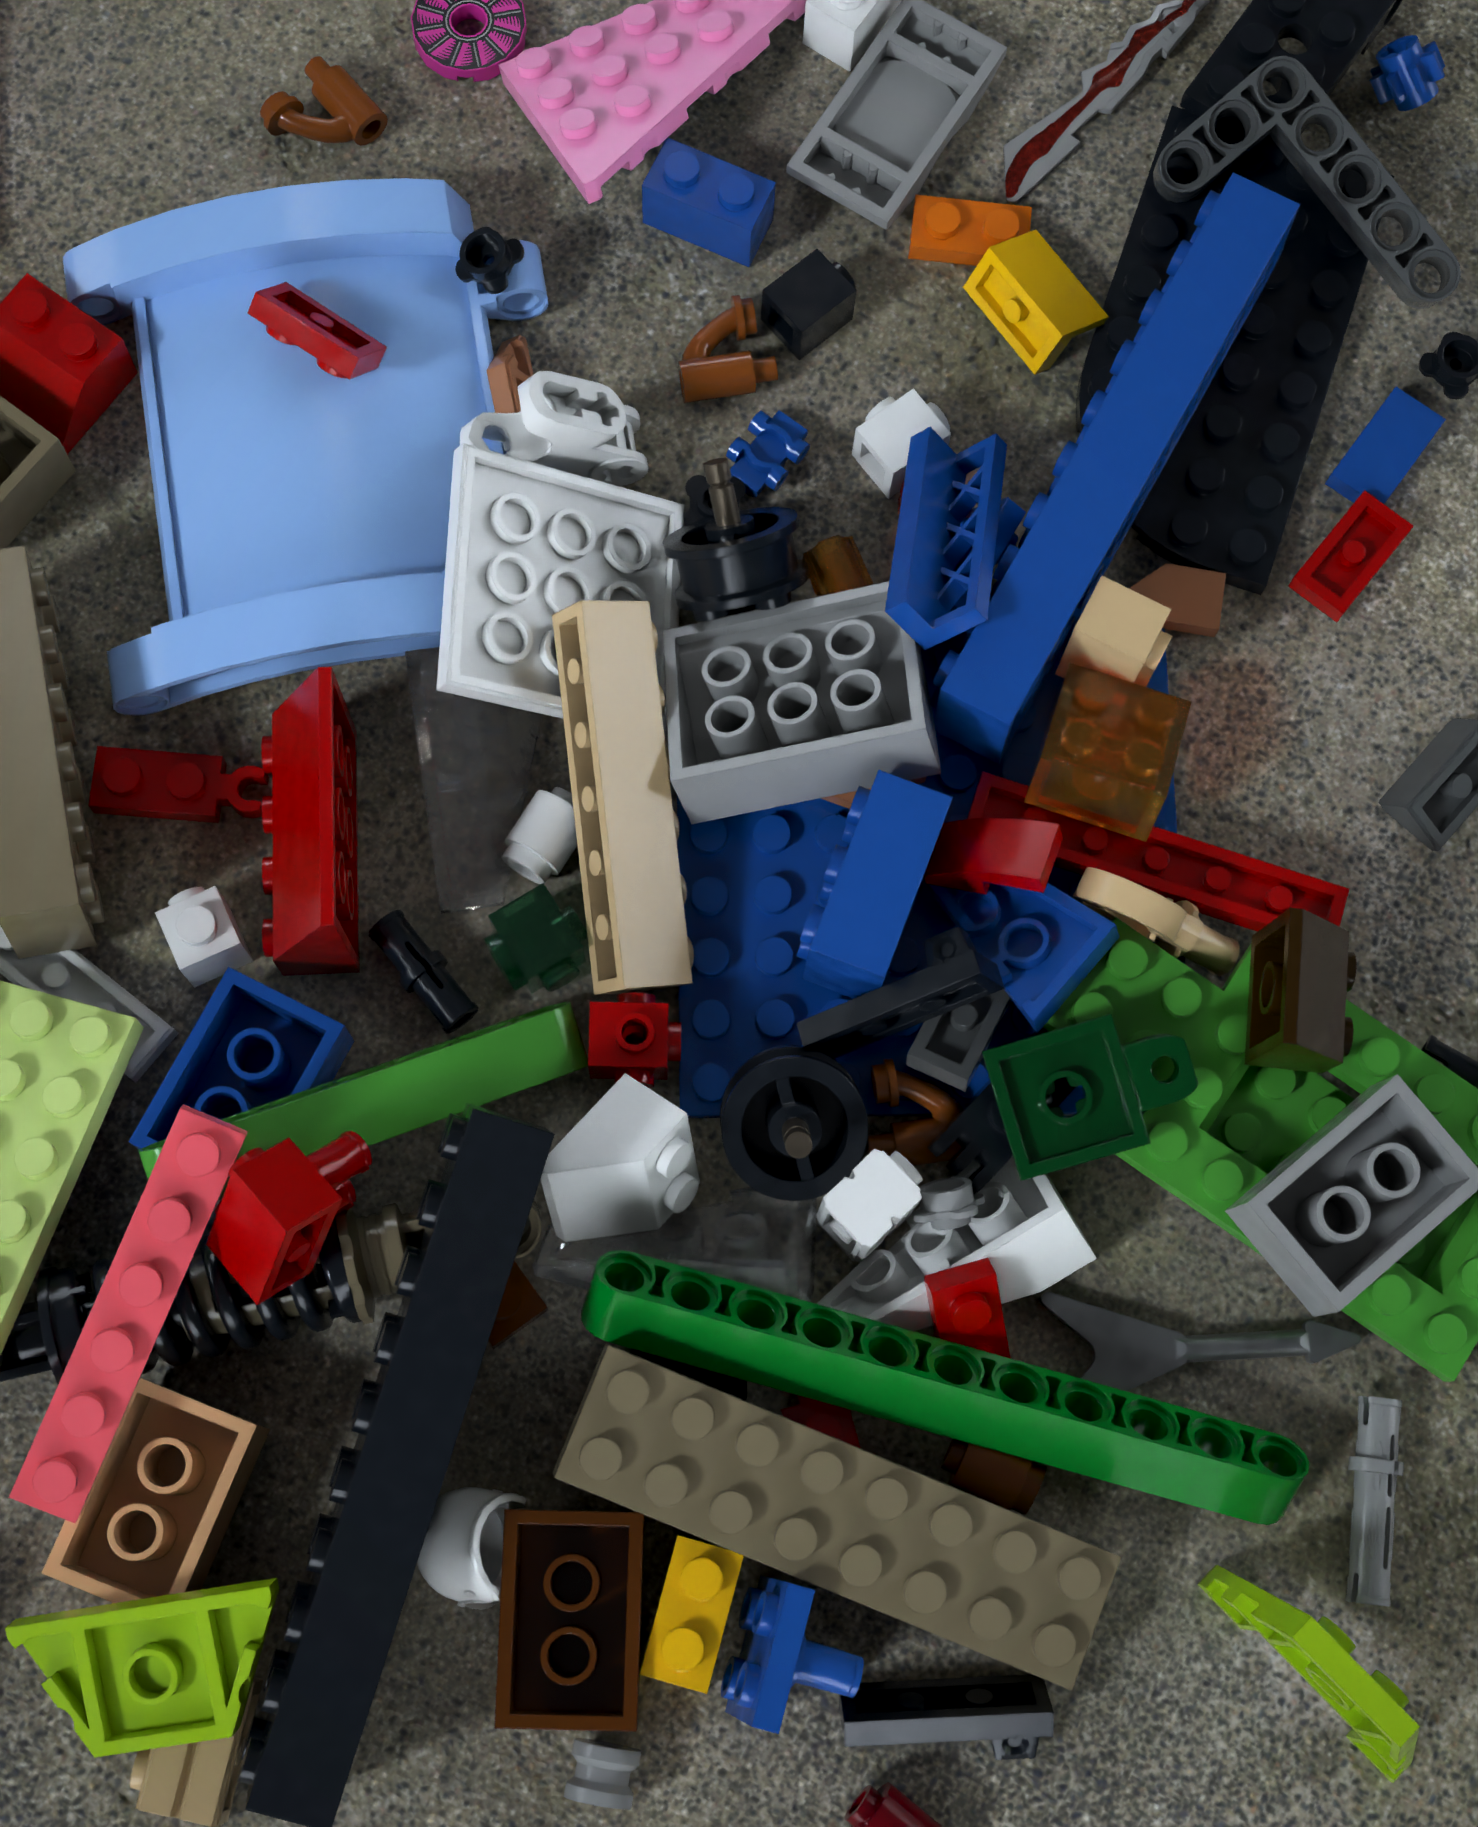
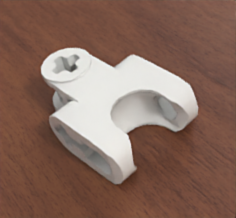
M538 371L517 386L521 412H483L463 426L460 431V445L465 443L490 450L482 437L503 442L504 451H507L505 455L616 486L632 484L642 479L649 469L647 458L644 454L637 452L633 434L640 429L641 424L638 411L631 406L623 405L618 395L608 386L553 371Z

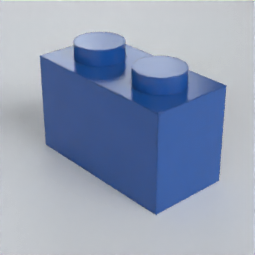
M667 138L642 184L643 223L750 267L773 221L776 182Z

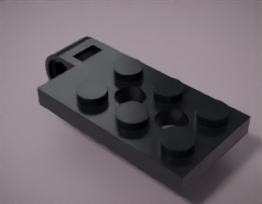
M1252 0L1186 89L1180 107L1199 118L1264 62L1277 56H1288L1298 60L1329 97L1359 54L1363 55L1379 32L1388 24L1403 0ZM1283 38L1297 39L1303 43L1307 51L1300 54L1288 53L1281 48L1278 41ZM1279 77L1266 79V81L1274 86L1277 92L1274 95L1266 96L1271 102L1281 104L1287 103L1292 99V89L1287 81ZM1222 117L1215 121L1214 126L1216 129L1238 142L1244 140V128L1236 118ZM1306 124L1301 128V134L1304 132V130L1307 128L1309 124ZM1267 136L1252 149L1277 166L1286 157L1270 136Z

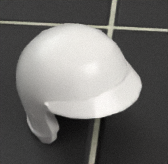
M464 1487L439 1496L417 1561L418 1569L427 1583L446 1598L458 1601L457 1605L460 1607L466 1606L471 1609L483 1610L498 1603L501 1597L504 1510L524 1508L526 1498L516 1493H503V1491L496 1489L489 1490L477 1487Z

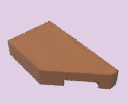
M518 335L501 343L486 370L495 413L521 412L517 386L534 375L527 340L525 337Z
M1165 563L1129 588L1172 609L1162 628L1215 637L1219 631L1226 573Z

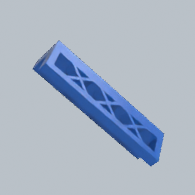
M931 426L915 434L910 439L885 612L924 650L975 627L988 619L1007 444L997 433L958 454L947 445ZM980 467L966 485V474ZM976 503H978L977 509L972 513V515L968 518L964 525L960 527V523L971 511V509L976 505ZM973 546V551L965 559V561L961 564L957 571L954 572V568L957 565V563L966 554L970 547ZM965 591H968L966 605L949 612Z

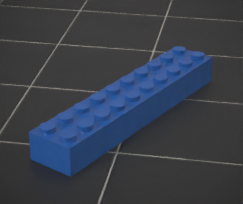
M1234 172L1221 194L1213 190L1208 193L1195 219L1194 225L1197 228L1190 241L1183 239L1170 261L1166 274L1170 276L1162 291L1154 289L1138 320L1141 327L1134 340L1126 339L1121 346L1110 369V373L1113 376L1105 392L1099 389L1095 392L1081 420V424L1084 427L1076 443L1069 440L1063 448L1052 471V475L1056 477L1047 495L1039 492L1023 522V527L1026 530L1020 539L1018 547L1010 544L1004 552L993 575V579L997 581L990 593L987 621L964 631L967 634L960 646V654L950 650L941 663L933 680V684L937 687L930 699L931 706L936 708L934 719L936 732L997 764L1000 763L1073 632L1100 577L1104 576L1274 271L1300 207L1299 203Z

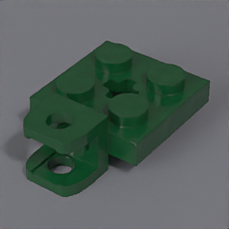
M1111 1013L982 1051L1020 1181L1151 1144L1142 1112L1180 1101L1192 1094L1198 1086L1190 1054L1183 1038L1170 1034H1158L1121 1044ZM1168 1056L1174 1064L1173 1074L1166 1080L1158 1081L1152 1074V1064L1157 1058ZM1062 1077H1066L1072 1087L1082 1085L1085 1091V1098L1076 1101L1077 1113L1071 1116H1064L1060 1107L1049 1108L1046 1103V1095L1055 1092L1054 1081Z

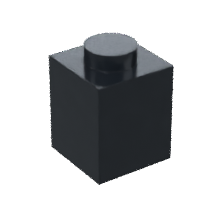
M816 249L763 289L761 320L795 357L801 360L853 319L857 292L854 280L845 267L838 262L831 263Z

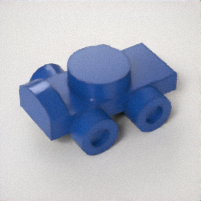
M762 410L759 411L748 426V431L756 436L754 441L749 444L741 437H738L733 441L726 453V457L735 463L730 469L731 477L741 480L745 485V493L755 498L765 486L777 491L789 473L784 468L785 462L789 459L796 465L799 464L810 449V444L804 440L808 430L780 410H778L773 418Z

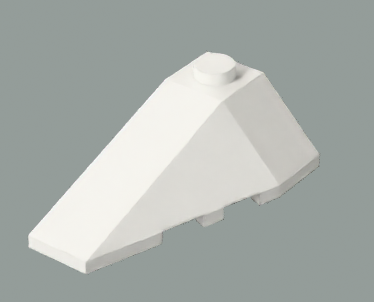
M1012 1156L978 1192L984 1195L985 1202L977 1206L978 1214L971 1217L969 1224L956 1229L936 1230L932 1228L931 1222H915L912 1214L906 1219L911 1229L888 1251L884 1249L874 1250L817 1304L916 1331L933 1326L924 1282V1276L988 1258L996 1272L1001 1304L1040 1293L1097 1258L1048 1174L1020 1181ZM973 1159L961 1173L952 1177L969 1178L980 1165Z

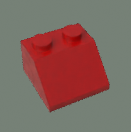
M26 273L0 303V396L56 436L68 455L137 375L138 371L123 338Z

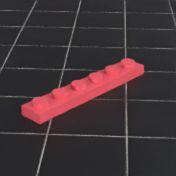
M183 1104L180 1107L9 1498L76 1524L229 1177L228 1172L235 1163L248 1134L247 1130Z

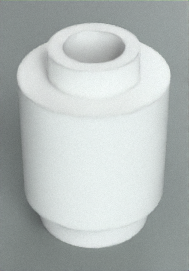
M554 787L551 793L537 790L505 839L508 848L502 855V860L510 868L530 881L544 885L550 875H558L577 847L572 793L560 787Z

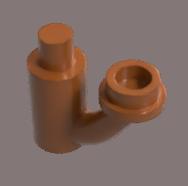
M321 56L311 59L304 71L314 83L312 86L313 96L333 117L332 119L303 114L304 106L295 96H289L284 91L271 95L264 102L260 110V115L264 120V127L271 135L279 136L290 132L324 143H346L354 140L357 145H367L382 134L388 122L386 114L342 66L334 65L330 67Z
M740 295L731 296V308L722 312L705 325L688 343L682 355V361H678L679 380L684 403L756 393V383L778 380L775 356L752 359L750 350L710 356L717 345L733 332H735L737 341L746 340V335L757 334L756 314L752 298L741 299Z
M892 1058L883 1059L882 1064L871 1065V1082L876 1104L888 1103L889 1107L899 1106L900 1095L928 1109L933 1117L890 1123V1133L868 1136L866 1143L867 1154L874 1149L883 1150L888 1156L897 1151L913 1166L950 1161L962 1148L956 1141L952 1143L945 1153L938 1157H935L927 1149V1146L962 1109L961 1105L942 1088L909 1073L895 1070Z

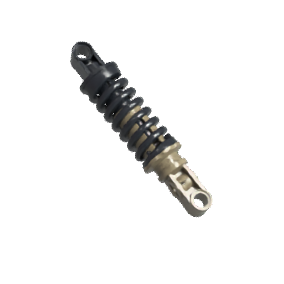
M534 1200L528 1216L530 1226L522 1235L515 1259L529 1254L536 1247L541 1236L540 1211ZM393 1203L382 1206L380 1214L373 1213L369 1214L368 1217H358L353 1208L335 1215L312 1272L309 1273V1278L307 1275L259 1305L255 1304L206 1245L209 1234L204 1235L200 1240L202 1256L192 1259L142 1374L151 1372L155 1368L159 1356L171 1366L187 1363L195 1347L200 1353L209 1358L222 1355L228 1347L230 1336L241 1348L249 1349L256 1347L263 1339L265 1327L278 1340L282 1341L293 1338L298 1331L301 1318L310 1329L316 1332L329 1329L334 1318L342 1316L352 1323L361 1321L363 1325L373 1323L376 1299L382 1298L383 1295L391 1296L396 1293L397 1286L394 1284L406 1246L409 1245L415 1248L420 1246L426 1227L418 1225L419 1219H416L418 1209L402 1214L398 1205ZM104 1258L97 1260L93 1264L92 1276L95 1292H91V1276L89 1273L78 1275L75 1269L70 1267L62 1269L49 1267L40 1271L37 1281V1301L22 1305L0 1355V1382L52 1370L56 1382L59 1384L111 1266V1260Z

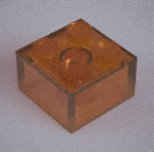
M1069 663L1050 714L1024 802L1146 842L1168 795L1192 702Z

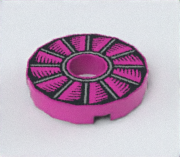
M416 0L411 15L415 49L427 67L442 77L459 81L458 76L463 78L473 77V81L478 82L490 80L500 75L498 64L517 57L523 51L526 42L527 25L524 4L521 0ZM466 19H475L485 25L475 35L467 36L455 31L456 25Z

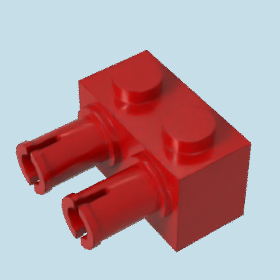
M349 1130L340 1134V1137L305 1156L289 1137L266 1151L261 1147L254 1148L242 1155L231 1166L228 1172L230 1178L223 1198L215 1208L216 1217L206 1245L256 1305H259L312 1272L335 1215L343 1210L352 1208L354 1206L353 1203L356 1202L355 1189L349 1179L370 1169L372 1155L368 1145L359 1134Z

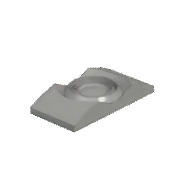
M902 0L786 166V173L887 230L913 201L915 194L920 192L940 154L951 138L971 117L1006 56L1007 47L923 0Z

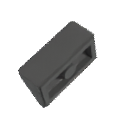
M1455 718L1449 721L1379 801V804L1387 814L1432 851H1439L1478 806V720Z

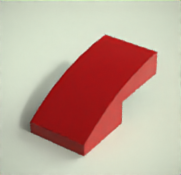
M973 818L943 823L924 874L925 883L985 895L988 892L990 883L1044 893L1063 840L1060 825L1057 823L1015 818Z

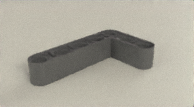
M1277 56L1264 62L1170 141L1162 150L1155 164L1153 182L1158 193L1169 201L1176 203L1186 202L1196 197L1267 136H1270L1399 299L1407 306L1416 309L1430 308L1450 296L1458 286L1461 271L1456 256L1304 65L1295 58ZM1270 77L1284 79L1292 89V99L1287 103L1281 104L1271 102L1263 92V81ZM1222 117L1236 118L1244 128V140L1236 144L1223 142L1215 132V121ZM1306 124L1322 126L1329 135L1328 148L1323 151L1310 150L1301 139V128ZM1179 156L1192 160L1197 167V179L1190 184H1180L1173 181L1167 172V162ZM1352 170L1363 176L1367 188L1364 197L1354 199L1342 193L1338 181L1341 172ZM1391 217L1401 224L1404 237L1400 245L1390 246L1379 239L1376 232L1379 218ZM1418 264H1430L1438 270L1441 283L1436 293H1427L1417 287L1414 281V271Z

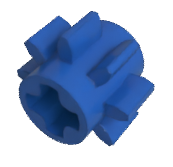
M1408 35L1392 41L1376 54L1379 66L1370 70L1372 78L1369 81L1380 105L1393 99L1399 111H1408L1427 103L1436 96L1439 91L1436 81L1445 77L1443 71L1445 64L1435 41L1422 47L1416 35Z

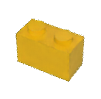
M677 1535L639 1675L701 1693H708L743 1555Z

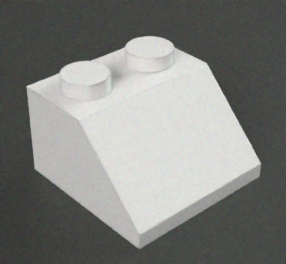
M624 1073L548 1154L540 1182L556 1236L565 1242L658 1230L673 1213L684 1211L693 1201L700 1184L687 1113Z

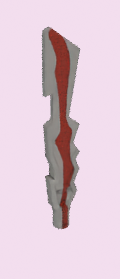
M1173 0L1157 5L1150 19L1130 25L1123 41L1111 43L1105 62L1082 71L1081 94L1003 145L1006 201L1012 205L1020 202L1080 145V141L1073 137V135L1098 112L1111 114L1143 80L1150 64L1159 56L1166 59L1192 29L1199 12L1212 0Z

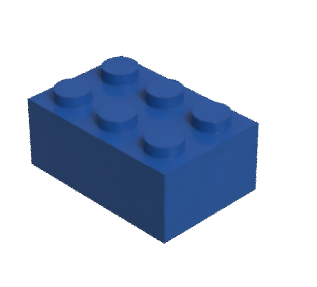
M878 770L871 790L862 786L858 787L841 841L850 845L848 848L836 844L823 878L824 884L819 898L828 902L825 908L816 904L812 905L800 937L801 943L796 956L807 960L803 980L853 999L882 987L953 797Z
M228 967L128 1142L140 1150L152 1143L166 1139L183 1104L221 1120L330 1082L335 1078L354 1043V1039L344 1024Z

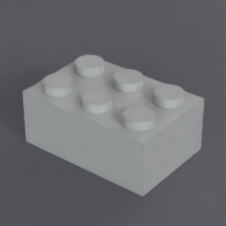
M1396 1074L1367 1088L1227 1208L1225 1212L1311 1315L1315 1317L1340 1312L1478 1190V1168L1402 1078Z

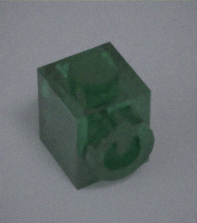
M544 883L488 915L493 933L483 938V941L501 973L514 991L526 985L531 994L543 987L546 988L547 992H552L567 985L580 974L578 966L586 962L584 946L581 942L588 939L587 931L571 905L560 910Z

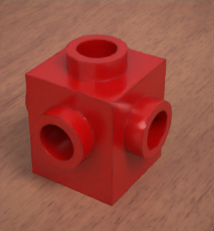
M639 992L619 994L617 1002L590 1001L588 1047L590 1079H615L616 1083L626 1073L649 1089L654 1087V1080H668V1061H681L682 1022H669V1003H656L655 995ZM632 1038L644 1040V1042L637 1045L627 1043Z

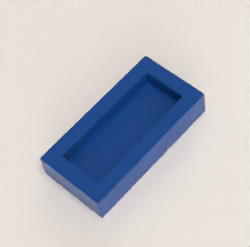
M1395 387L1333 470L1325 484L1352 503L1365 490L1385 504L1446 419L1398 387Z

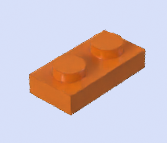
M915 194L908 259L977 266L990 246L1030 232L1032 207Z

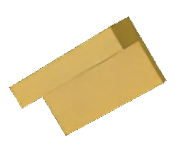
M1036 229L990 246L963 286L964 290L1034 375L1050 369L1072 337L1101 326L1109 317Z

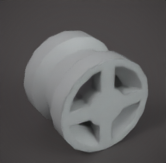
M575 1738L572 1755L576 1759L577 1765L575 1775L566 1782L564 1797L594 1806L631 1810L634 1793L628 1786L631 1771L639 1766L642 1750L599 1740Z

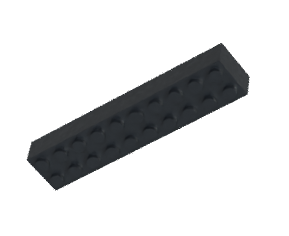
M466 1103L462 1116L449 1114L438 1147V1153H441L440 1157L448 1159L441 1182L431 1179L427 1181L416 1219H419L418 1225L426 1228L419 1248L406 1246L394 1284L397 1286L396 1293L403 1295V1299L397 1315L385 1312L373 1348V1352H375L374 1362L381 1364L375 1382L364 1378L361 1383L351 1416L353 1420L351 1431L359 1434L354 1449L341 1446L329 1483V1487H332L329 1501L336 1502L332 1516L323 1513L319 1514L307 1551L309 1559L306 1570L313 1572L310 1584L297 1581L285 1619L287 1626L283 1638L284 1641L291 1643L288 1652L276 1648L269 1665L263 1686L265 1694L260 1711L267 1712L268 1714L266 1720L253 1717L240 1758L243 1761L237 1781L248 1784L245 1809L247 1811L307 1827H332L555 1135L545 1127Z

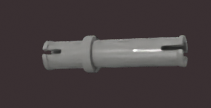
M1358 1396L1355 1456H1349L1348 1470L1354 1471V1496L1351 1514L1349 1576L1347 1578V1594L1345 1596V1601L1386 1607L1391 1605L1390 1575L1393 1556L1395 1492L1397 1476H1403L1404 1462L1398 1461L1402 1400Z

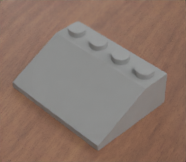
M889 581L791 602L775 609L754 610L662 631L670 782L691 824L857 791L859 786L867 789L872 788L878 770L906 780L941 774L935 723L921 646L885 612Z

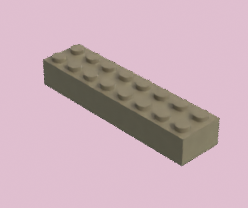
M608 1343L604 1344L553 1468L554 1478L1071 1691L1073 1690L1121 1560L1120 1556L1099 1546L1008 1510Z

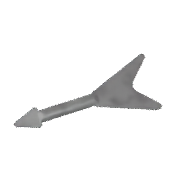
M1046 1292L1040 1297V1304L1084 1340L1092 1350V1363L1080 1378L1128 1391L1179 1368L1187 1362L1305 1356L1309 1364H1314L1361 1342L1360 1335L1313 1320L1304 1322L1302 1329L1184 1336L1177 1331L1052 1292Z

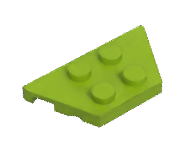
M277 1578L16 1618L5 1627L7 1639L14 1649L23 1644L45 1674L47 1679L41 1684L55 1705L65 1710L71 1716L75 1732L94 1758L229 1738L241 1726L279 1591V1584Z

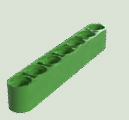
M561 1002L527 1012L221 1120L248 1131L236 1161L254 1148L261 1147L266 1151L289 1137L303 1154L307 1156L349 1130L359 1134L366 1144L370 1146L448 1118L450 1113L455 1115L462 1113L466 1103L481 1106L582 1069L588 1065V1057L571 1002ZM166 1139L138 1150L147 1179L151 1175ZM230 1177L226 1181L219 1200L223 1198Z

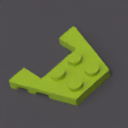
M1215 1565L1202 1578L1198 1586L1240 1629L1257 1631L1349 1724L1352 1729L1346 1737L1391 1783H1394L1412 1763L1420 1726L1403 1710L1409 1703L1407 1696L1380 1671L1375 1670L1369 1675L1350 1656L1356 1648L1353 1641L1330 1619L1322 1616L1317 1622L1307 1613L1221 1566Z

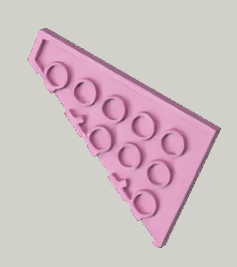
M653 0L646 4L630 6L623 13L595 25L579 27L570 35L542 47L526 49L517 57L500 63L498 66L504 86L587 203L591 204L603 197L601 186L621 168L632 171L644 160V156L649 150L659 146L689 119L687 108L704 92L715 95L727 84L731 75L743 70L770 45L769 33L785 19L796 21L805 13L807 0Z

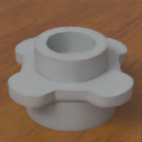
M952 1177L928 1182L919 1187L922 1196L920 1200L921 1209L912 1213L913 1220L919 1223L931 1222L932 1228L936 1230H950L963 1227L971 1222V1217L978 1214L977 1206L985 1202L984 1195L981 1193L973 1194L972 1183L968 1178Z

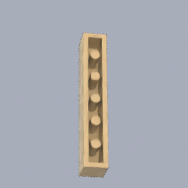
M581 600L553 614L552 621L594 995L659 990L693 983L691 968L694 962V950L692 942L687 936L684 911L687 888L679 867L677 849L679 820L672 806L669 779V750L665 744L662 718L665 709V696L662 687L658 683L655 656L658 634L654 623L651 621L649 601Z

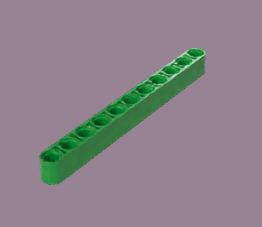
M614 1250L600 1256L595 1265L581 1310V1321L586 1330L593 1336L610 1343L1256 1524L1270 1525L1277 1523L1285 1514L1309 1471L1310 1464L1307 1455L1301 1447L1291 1439L1280 1434L631 1251Z

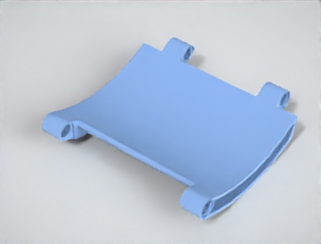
M393 178L339 180L290 185L226 196L170 210L117 228L78 245L65 253L63 256L67 301L102 325L116 322L130 315L133 316L169 617L168 622L151 627V634L126 642L107 651L113 710L124 715H148L238 686L313 670L318 667H330L407 655L439 653L454 450L460 446V431L463 426L483 412H495L486 371L494 358L488 318L510 321L527 320L541 315L548 307L549 303L541 255L536 244L519 240L524 247V257L512 267L511 272L507 276L508 286L501 293L490 294L482 284L475 281L463 282L457 276L455 267L458 260H460L459 253L463 241L469 234L474 232L470 204L444 180ZM494 257L488 259L485 264H492ZM284 282L291 284L385 345L387 349L379 367L350 380L325 372L318 366L317 358L297 345H288L276 340L268 334L266 325L247 314L256 291ZM482 437L491 451L506 454L507 451H504L503 442Z

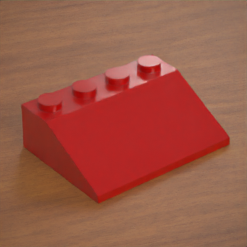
M332 666L318 667L272 713V735L263 736L261 744L264 773H272V796H263L262 824L265 834H273V857H263L262 860L264 894L273 895V918L263 919L262 944L265 957H273V962L283 976L360 973L357 731Z

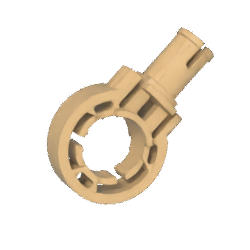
M1086 867L1072 897L1110 921L1117 917L1150 941L1155 942L1156 945L1175 958L1183 956L1206 968L1214 975L1223 976L1227 974L1237 962L1240 952L1238 941L1224 936L1203 924L1198 915L1199 909L1188 900L1174 903V899L1165 898L1123 877L1097 868Z

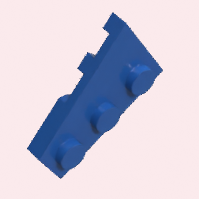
M990 883L986 895L927 884L931 894L956 927H960L968 933L976 951L997 964L1005 992L1036 1033L1042 1029L1119 939L1115 923L1047 883L1044 893Z

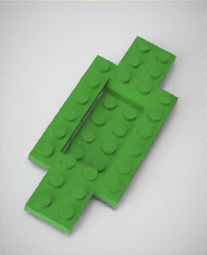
M1115 917L1111 922L1117 926L1119 939L1042 1028L1049 1032L1111 1013L1121 1044L1158 1034L1175 1035L1185 1040L1197 1077V1088L1192 1094L1180 1101L1143 1111L1142 1116L1151 1144L1116 1153L1115 1155L1260 1254L1225 1210L1355 1099L1315 1072L1245 1065L1251 944L1222 989H1220ZM1346 999L1345 1017L1352 1019L1354 1029L1352 1047L1348 1056L1343 1057V1063L1328 1070V1072L1360 1094L1371 1085L1398 1074L1478 1168V1089ZM1161 1056L1153 1062L1152 1074L1156 1080H1166L1173 1074L1174 1064L1168 1056ZM1478 1190L1341 1310L1444 1382L1455 1381L1478 1342Z

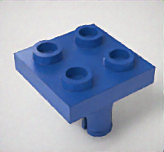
M760 1575L757 1588H748L739 1615V1628L746 1630L739 1657H730L721 1684V1697L728 1699L725 1709L726 1713L751 1727L779 1734L790 1688L795 1683L850 1698L855 1697L862 1679L863 1657L807 1640L804 1633L815 1594L814 1589Z

